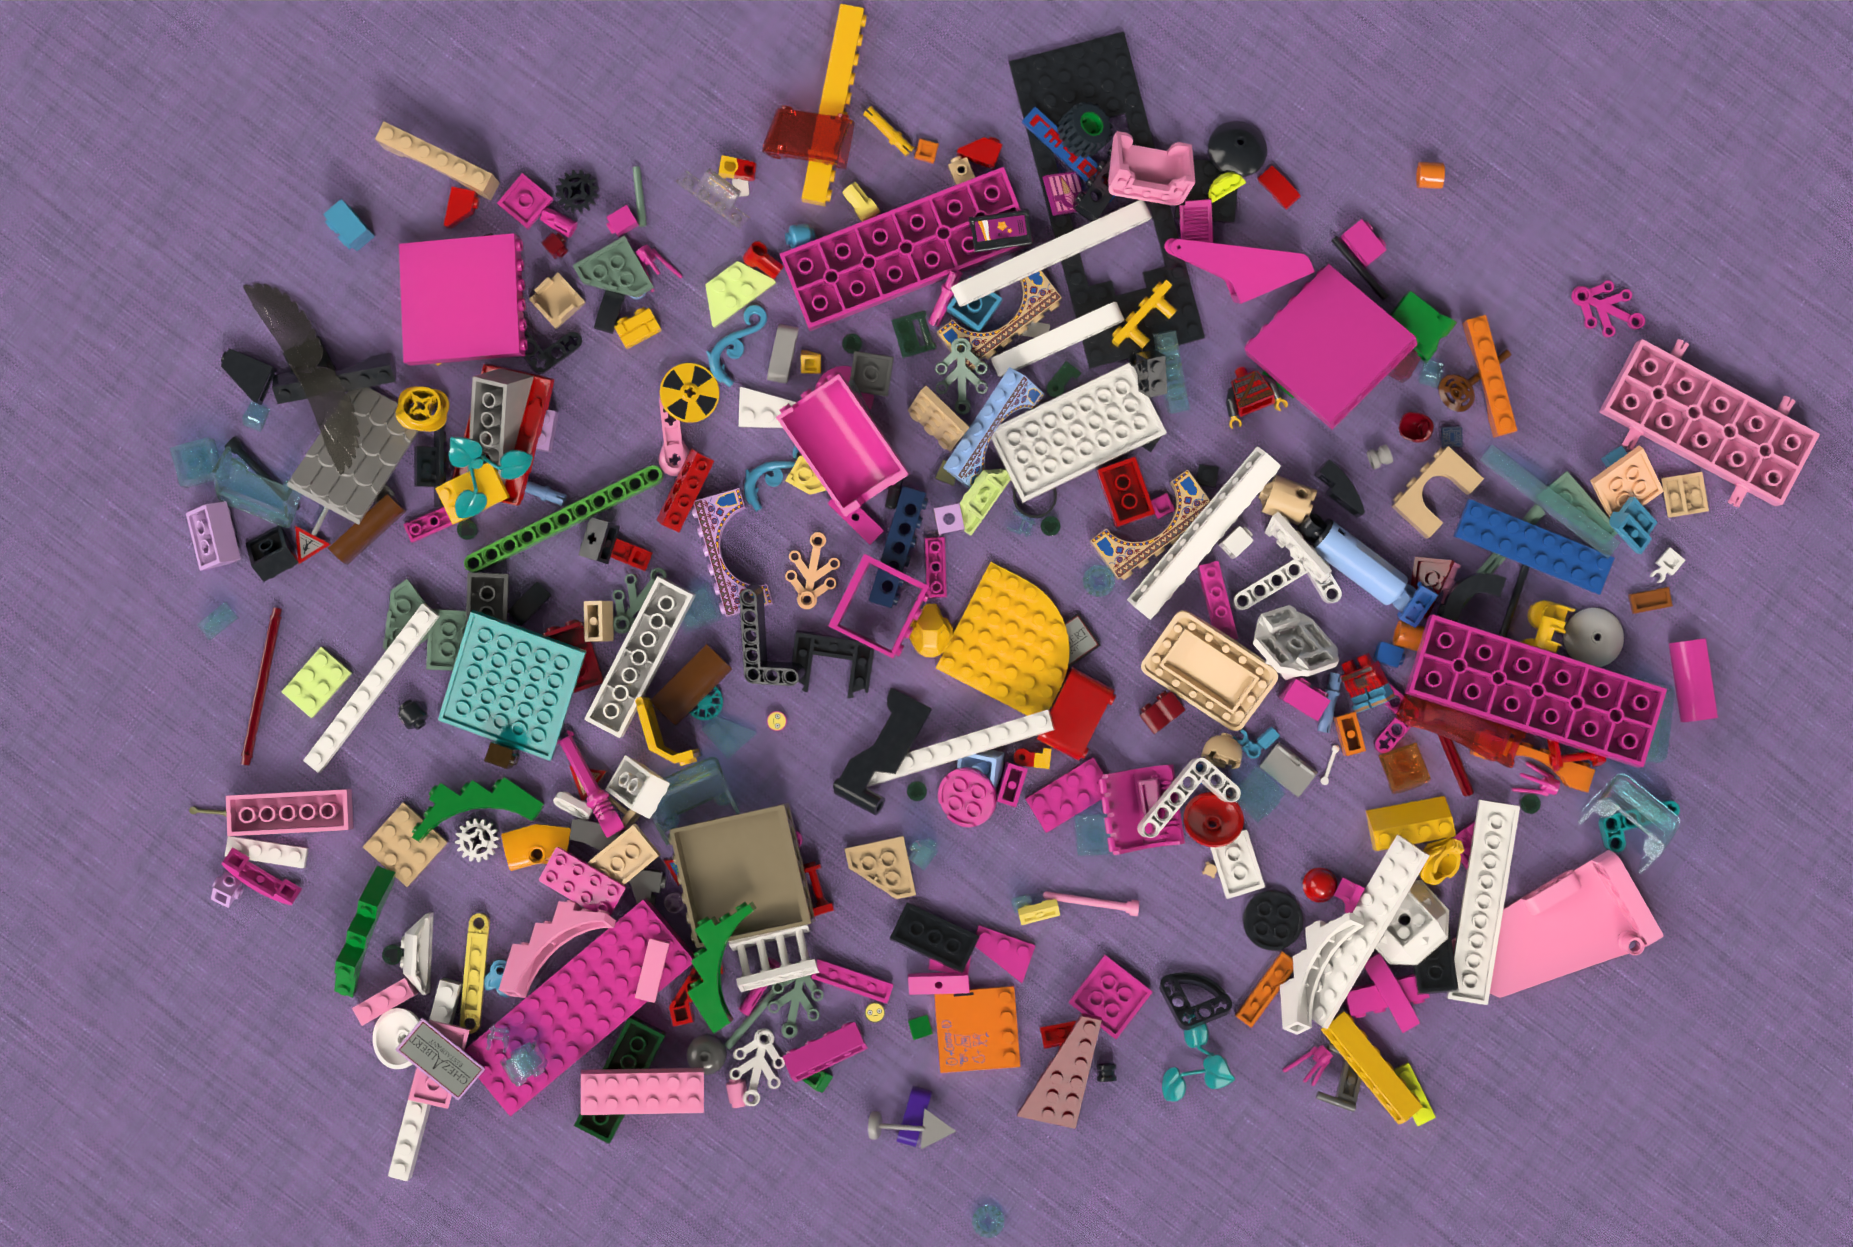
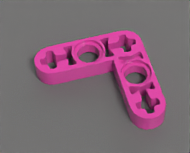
M1392 685L1390 687L1394 695L1400 698V703L1396 707L1391 706L1389 701L1383 703L1396 716L1374 740V748L1380 753L1391 751L1418 720L1420 714L1417 707ZM1413 709L1414 718H1408L1405 721L1408 723L1407 726L1398 720L1399 717L1404 719L1407 716L1406 710L1411 711ZM1398 723L1401 725L1402 731L1399 735L1392 733L1391 727L1393 724ZM1386 732L1395 738L1394 741L1392 739L1387 741V748H1379L1381 745L1379 740L1384 741L1388 737L1385 735Z

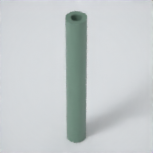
M639 166L632 167L638 222L639 227H646L641 169Z

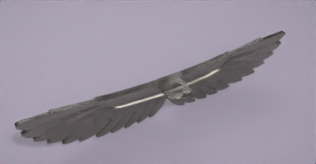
M255 282L253 287L243 285V289L249 297L253 308L280 345L293 372L301 383L313 410L328 454L331 456L340 475L344 474L345 465L348 469L351 468L352 458H356L355 447L359 448L356 436L360 437V432L356 426L359 422L352 414V412H355L354 406L351 404L348 394L344 393L347 392L346 388L339 384L341 380L335 376L336 372L326 367H317L323 355V347H320V340L316 338L315 329H312L311 322L307 319L304 311L301 310L299 312L297 303L295 301L291 302L290 297L286 293L282 295L276 287L273 290L267 284H264V288L261 284Z

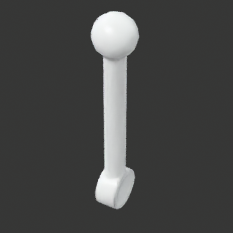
M1338 745L1332 746L1333 752L1325 775L1320 780L1323 785L1329 783L1328 776L1335 755L1340 749Z

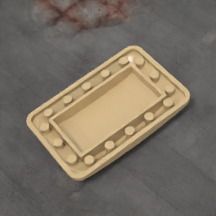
M1184 610L1175 614L1141 664V669L1147 676L1232 731H1238L1244 727L1278 680V672L1271 665L1266 664V661L1214 626Z

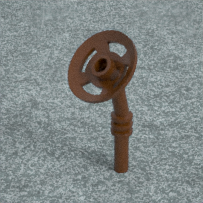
M1508 349L1497 356L1499 364L1512 355ZM1479 371L1468 380L1457 374H1449L1440 381L1439 395L1442 402L1449 409L1456 412H1464L1473 405L1475 393L1472 386L1481 380ZM1454 379L1448 386L1446 385L1448 380ZM1450 392L1451 396L1456 400V402L1453 403L1448 398L1446 393ZM1468 398H1470V401L1466 405H1462L1463 402L1467 401Z

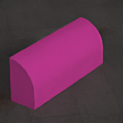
M1706 638L1669 643L1680 721L1692 722L1718 718Z

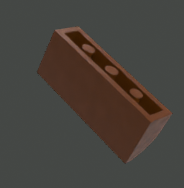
M387 494L366 513L359 525L355 523L328 549L341 562L348 565L407 511L394 496Z
M706 644L650 701L674 725H677L733 669L712 647Z

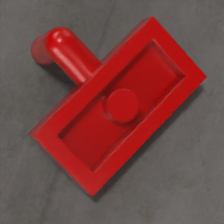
M1076 1021L1040 1027L1044 1049L1061 1046Z

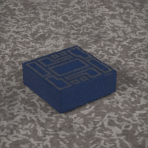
M1442 427L1441 448L1448 446L1450 448L1463 447L1462 427Z

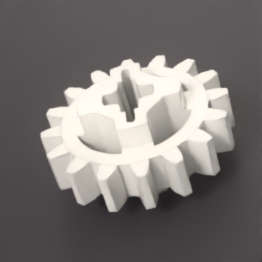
M475 818L473 824L470 820L466 821L467 827L460 826L462 833H456L460 840L455 841V843L461 846L457 851L463 850L462 857L464 858L469 855V861H473L476 858L477 862H481L482 857L488 860V854H495L493 848H499L495 841L499 840L500 837L494 835L498 830L491 829L492 823L486 825V819H482L479 823L478 818ZM477 827L474 833H467L471 828ZM485 831L489 833L490 839L487 838ZM479 835L482 843L476 845V841L473 838ZM465 841L468 842L470 849L466 847ZM480 848H488L485 852L478 854Z

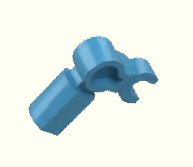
M1271 726L1256 739L1257 743L1253 740L1249 741L1247 732L1243 729L1240 732L1244 738L1238 740L1234 736L1233 739L1243 746L1242 750L1249 758L1256 759L1260 756L1261 749L1264 748L1266 750L1280 735Z

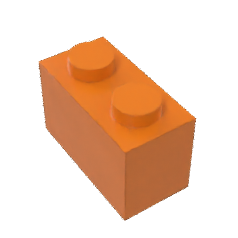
M1356 712L1333 717L1343 756L1365 752L1366 748Z

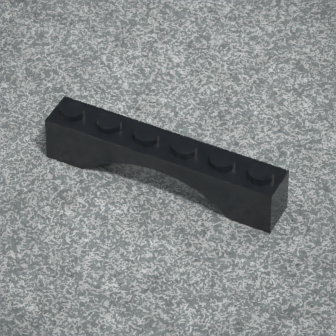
M392 353L371 356L354 366L329 373L306 374L291 371L273 375L272 390L277 404L387 384L396 382V366Z

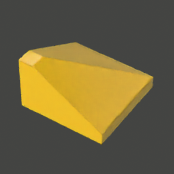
M801 350V373L821 374V354Z

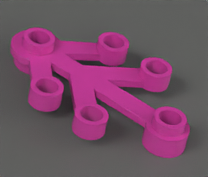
M1605 281L1591 289L1585 286L1576 287L1572 291L1571 299L1574 304L1581 306L1585 317L1584 326L1587 329H1593L1597 325V319L1592 316L1589 305L1596 307L1603 326L1602 335L1606 338L1612 337L1615 334V328L1611 325L1608 314L1627 322L1628 326L1633 330H1638L1644 326L1645 318L1642 314L1634 313L1630 315L1611 306L1620 301H1629L1632 298V292L1629 289H1624L1619 294L1599 300L1592 296L1602 292H1612L1614 289L1612 281ZM1609 284L1610 290H1606L1604 285ZM1623 292L1628 293V299L1623 298ZM1579 293H1582L1584 295L1583 300H1580L1578 298ZM1589 319L1593 320V326L1588 325ZM1637 319L1638 325H1633L1632 320ZM1606 328L1611 329V335L1606 334Z

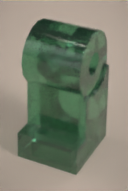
M1065 361L1048 383L1047 394L1052 398L1061 396L1064 392V387L1070 379L1073 378L1077 381L1082 373Z

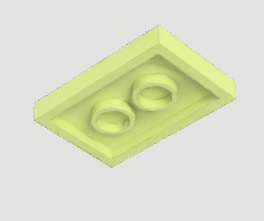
M320 647L282 690V693L310 718H314L350 677L352 672L324 647Z

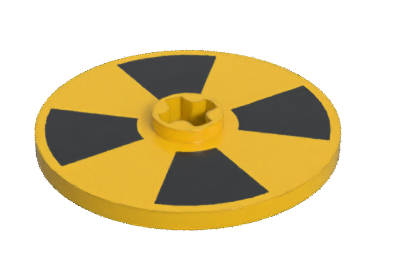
M683 363L673 367L666 373L660 385V400L664 409L670 416L681 422L694 423L704 420L715 410L719 401V386L715 377L709 370L698 364ZM689 388H691V391L695 393V395H692L690 398L687 397V393H684V391H687Z

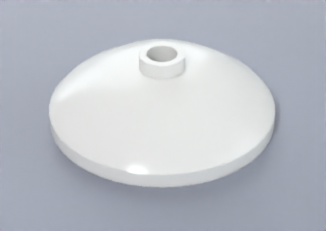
M1587 608L1575 613L1565 626L1566 634H1563V642L1568 655L1574 660L1596 667H1602L1614 661L1620 654L1624 643V633L1618 619L1610 612L1600 608ZM1595 634H1599V641H1595Z
M390 1009L380 1016L374 1027L373 1046L375 1053L384 1065L392 1069H404L412 1065L410 1061L396 1051L398 1045L420 1021L413 1012L407 1009Z

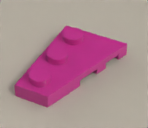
M979 925L976 935L980 937L975 947L1023 983L1036 945Z

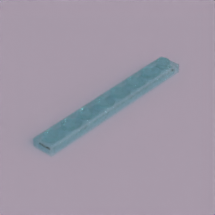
M1493 444L1481 457L1480 461L1606 558H1609L1621 542Z

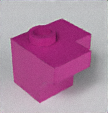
M1342 878L1334 896L1344 902L1345 913H1353L1365 888Z

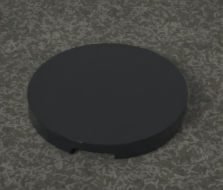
M1268 890L1258 893L1247 903L1243 912V928L1247 937L1256 946L1265 950L1278 951L1290 946L1298 939L1303 928V913L1300 906L1290 895L1281 891Z

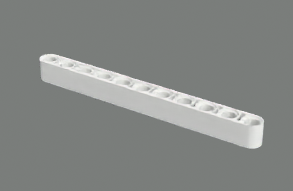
M1136 201L954 285L951 290L959 306L962 307L1150 220L1152 215L1145 201Z

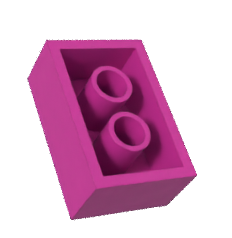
M1301 677L1288 679L1277 697L1318 721L1331 701L1327 698L1329 694L1314 686L1310 688L1311 683Z

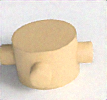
M1208 861L1202 874L1215 878L1217 868Z

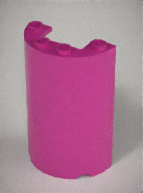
M835 371L816 384L818 388L814 391L808 389L800 395L802 399L791 406L788 403L779 410L781 414L776 419L846 517L861 507L866 501L909 475L910 472L843 375Z

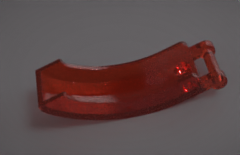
M1404 694L1395 716L1396 719L1409 727L1424 729L1444 736L1473 750L1489 761H1497L1508 768H1513L1515 764L1514 758L1521 740L1525 738L1527 733L1409 694ZM1512 733L1515 736L1507 756H1504L1503 752Z

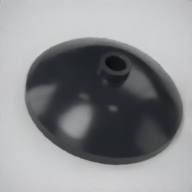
M1231 121L1220 125L1214 130L1208 142V155L1212 164L1220 172H1235L1242 177H1247L1256 173L1263 166L1267 157V143L1262 133L1254 126L1241 121ZM1237 141L1242 142L1243 145H1239Z

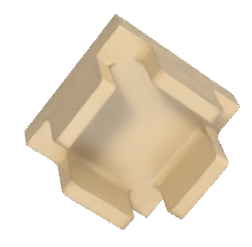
M559 273L551 279L550 277L546 278L534 289L536 293L529 298L555 329H558L586 303Z

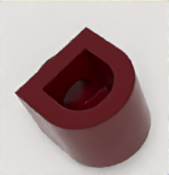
M552 232L541 242L554 259L561 258L568 252L564 245L566 240L559 233L555 235Z

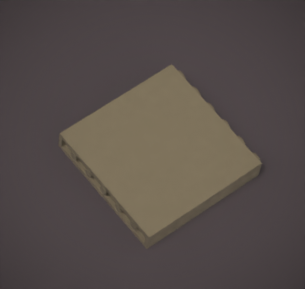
M789 803L669 830V843L673 845L674 849L673 861L678 866L679 871L677 878L683 888L682 900L688 910L686 918L692 928L691 940L696 945V948L704 947V944L694 930L699 926L697 922L707 916L709 919L715 916L718 922H720V917L728 912L730 915L737 912L736 907L745 901L747 904L753 901L757 908L740 922L729 938V941L808 925L816 921Z

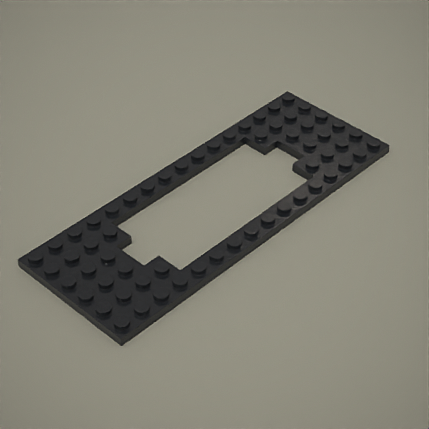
M1124 31L1008 62L1023 119L1036 107L1052 123L1059 127L1058 123L1061 117L1074 105L1084 101L1085 103L1092 102L1093 105H1099L1101 110L1104 109L1106 116L1110 118L1125 115L1129 134L1133 137L1132 145L1155 149ZM1026 128L1051 227L1056 239L1074 229L1069 213L1053 216L1044 185V176L1059 174L1054 153ZM1147 201L1164 267L1142 272L1146 288L1115 295L1112 280L1088 286L1080 253L1061 261L1076 319L1113 302H1117L1124 317L1123 322L1082 340L1089 369L1129 359L1134 350L1141 348L1130 337H1126L1117 347L1112 343L1114 338L1112 334L1119 326L1123 328L1128 323L1125 319L1133 311L1135 313L1141 308L1139 304L1146 296L1150 298L1154 294L1152 289L1159 282L1163 284L1166 280L1172 284V287L1164 295V299L1177 311L1168 319L1157 308H1152L1140 321L1137 328L1150 339L1143 350L1149 351L1154 349L1161 351L1205 339L1186 263L1184 260L1167 253L1164 248L1165 242L1168 239H1179L1170 205Z

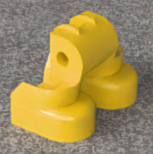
M1547 600L1535 602L1530 606L1527 618L1531 626L1538 630L1536 637L1524 639L1521 643L1556 654L1562 645L1551 641L1553 633L1556 631L1566 634V622L1564 621L1567 612H1575V609Z

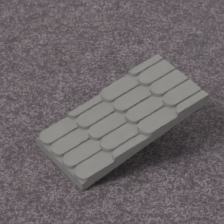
M369 387L350 390L346 393L338 408L306 453V456L288 481L287 486L359 525L419 431L400 425L396 418L397 402L384 395L382 396Z

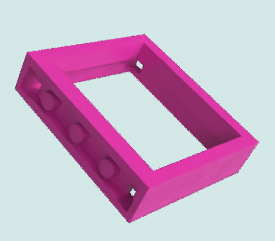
M864 554L828 626L895 659L896 655L900 656L904 649L902 643L905 637L909 638L913 631L911 625L914 619L918 620L922 613L920 607L923 601L927 602L931 595V591H929L930 586ZM870 563L922 589L892 650L840 625Z

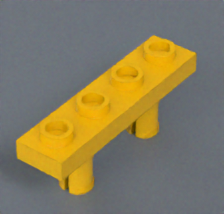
M1166 280L1163 284L1159 282L1152 289L1154 294L1150 298L1146 296L1139 304L1141 307L1137 313L1133 311L1125 319L1128 323L1123 328L1119 326L1114 331L1112 343L1118 347L1126 337H1130L1142 349L1146 346L1150 339L1137 328V325L1152 308H1157L1168 319L1173 316L1177 310L1164 299V295L1172 287L1169 281Z

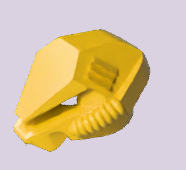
M926 603L919 619H914L911 625L913 631L909 639L918 654L934 658L941 655L954 635L952 624H950L947 618L942 616L937 604Z
M1449 837L1428 843L1423 851L1430 856L1419 873L1421 879L1427 884L1437 885L1446 877H1453L1460 866V854L1464 852L1462 841Z

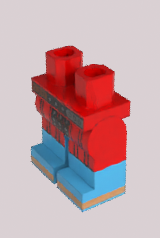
M1369 653L1357 657L1360 668L1356 667L1353 659L1341 664L1344 675L1340 678L1351 696L1354 704L1352 708L1356 714L1386 703L1395 697L1383 670L1380 668L1379 660L1374 662Z

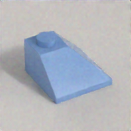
M987 750L958 759L957 769L968 767L979 770L990 779L996 791L1003 772L1004 752Z

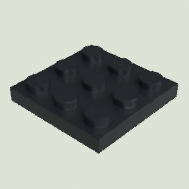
M1193 159L1195 184L1185 201L1209 199L1208 193L1211 184L1224 173L1220 172L1210 160ZM1238 188L1217 201L1211 202L1212 222L1235 223ZM1179 205L1175 207L1174 219H1180Z

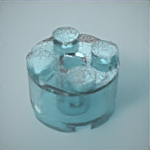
M533 1041L532 1045L528 1042L510 1052L511 1057L509 1059L504 1057L500 1060L511 1082L515 1083L516 1087L524 1084L527 1081L526 1078L531 1075L536 1077L542 1074L548 1063L536 1041Z

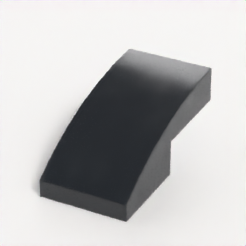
M609 290L605 291L594 329L610 334L614 333V326L617 325L619 320V313L626 295Z
M536 582L507 613L522 626L551 597V594Z

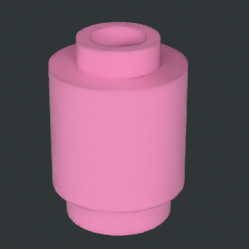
M730 1078L729 1082L726 1083L729 1103L732 1104V1108L746 1106L743 1102V1094L747 1091L746 1081L741 1078L738 1080Z

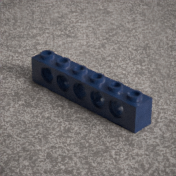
M905 486L902 487L880 561L886 565H889L891 562H897L899 564L898 571L902 573L904 566H909L911 556L908 555L909 549L915 546L917 537L914 536L916 528L920 529L923 520L919 516L922 509L926 510L928 498H925V492ZM907 505H914L917 511L914 515L906 514L905 508ZM902 524H908L911 527V531L908 534L900 533L899 527ZM896 543L904 544L905 550L903 553L898 554L894 552L893 547ZM878 567L869 602L891 609L893 605L897 606L900 594H897L898 586H903L904 580ZM885 581H891L894 585L893 590L885 592L882 589V584Z

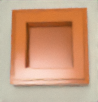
M919 139L914 159L934 164L939 143Z

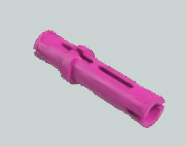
M950 269L946 282L941 286V294L928 320L929 324L933 326L935 323L936 327L940 326L954 295L951 288L958 284L963 275L957 269L956 272H954L955 269Z

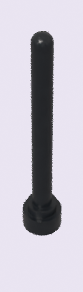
M236 436L227 442L224 447L230 453L237 454L292 510H299V504L243 449L242 442Z

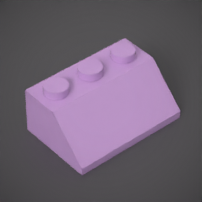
M227 501L205 504L186 513L200 571L241 560L240 549L237 546L236 533L232 525L231 512Z

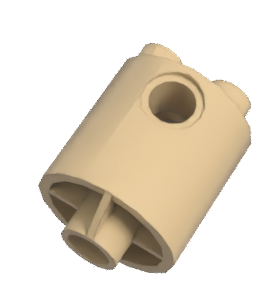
M1275 475L1272 482L1266 484L1259 493L1258 498H1260L1262 503L1261 512L1271 516L1279 512L1290 523L1299 525L1311 513L1313 508L1311 501H1314L1317 490Z

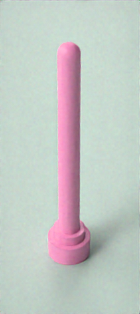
M1048 891L1043 893L1044 899L1047 900L1056 899L1061 902L1124 910L1130 916H1138L1139 900H1131L1125 903Z

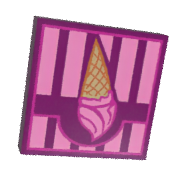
M1074 171L1044 176L1043 181L1053 216L1077 212L1073 209L1076 204L1074 199L1081 191L1083 192L1079 176Z

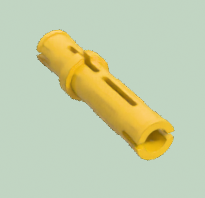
M870 106L867 110L873 116L867 111L864 112L863 116L889 139L891 145H895L905 157L908 156L910 153L905 147L912 152L914 146L902 137L903 134L900 131L897 132L873 106Z

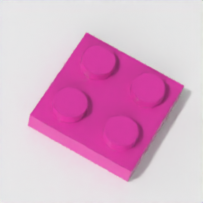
M522 173L497 204L529 230L541 216L542 211L554 199Z

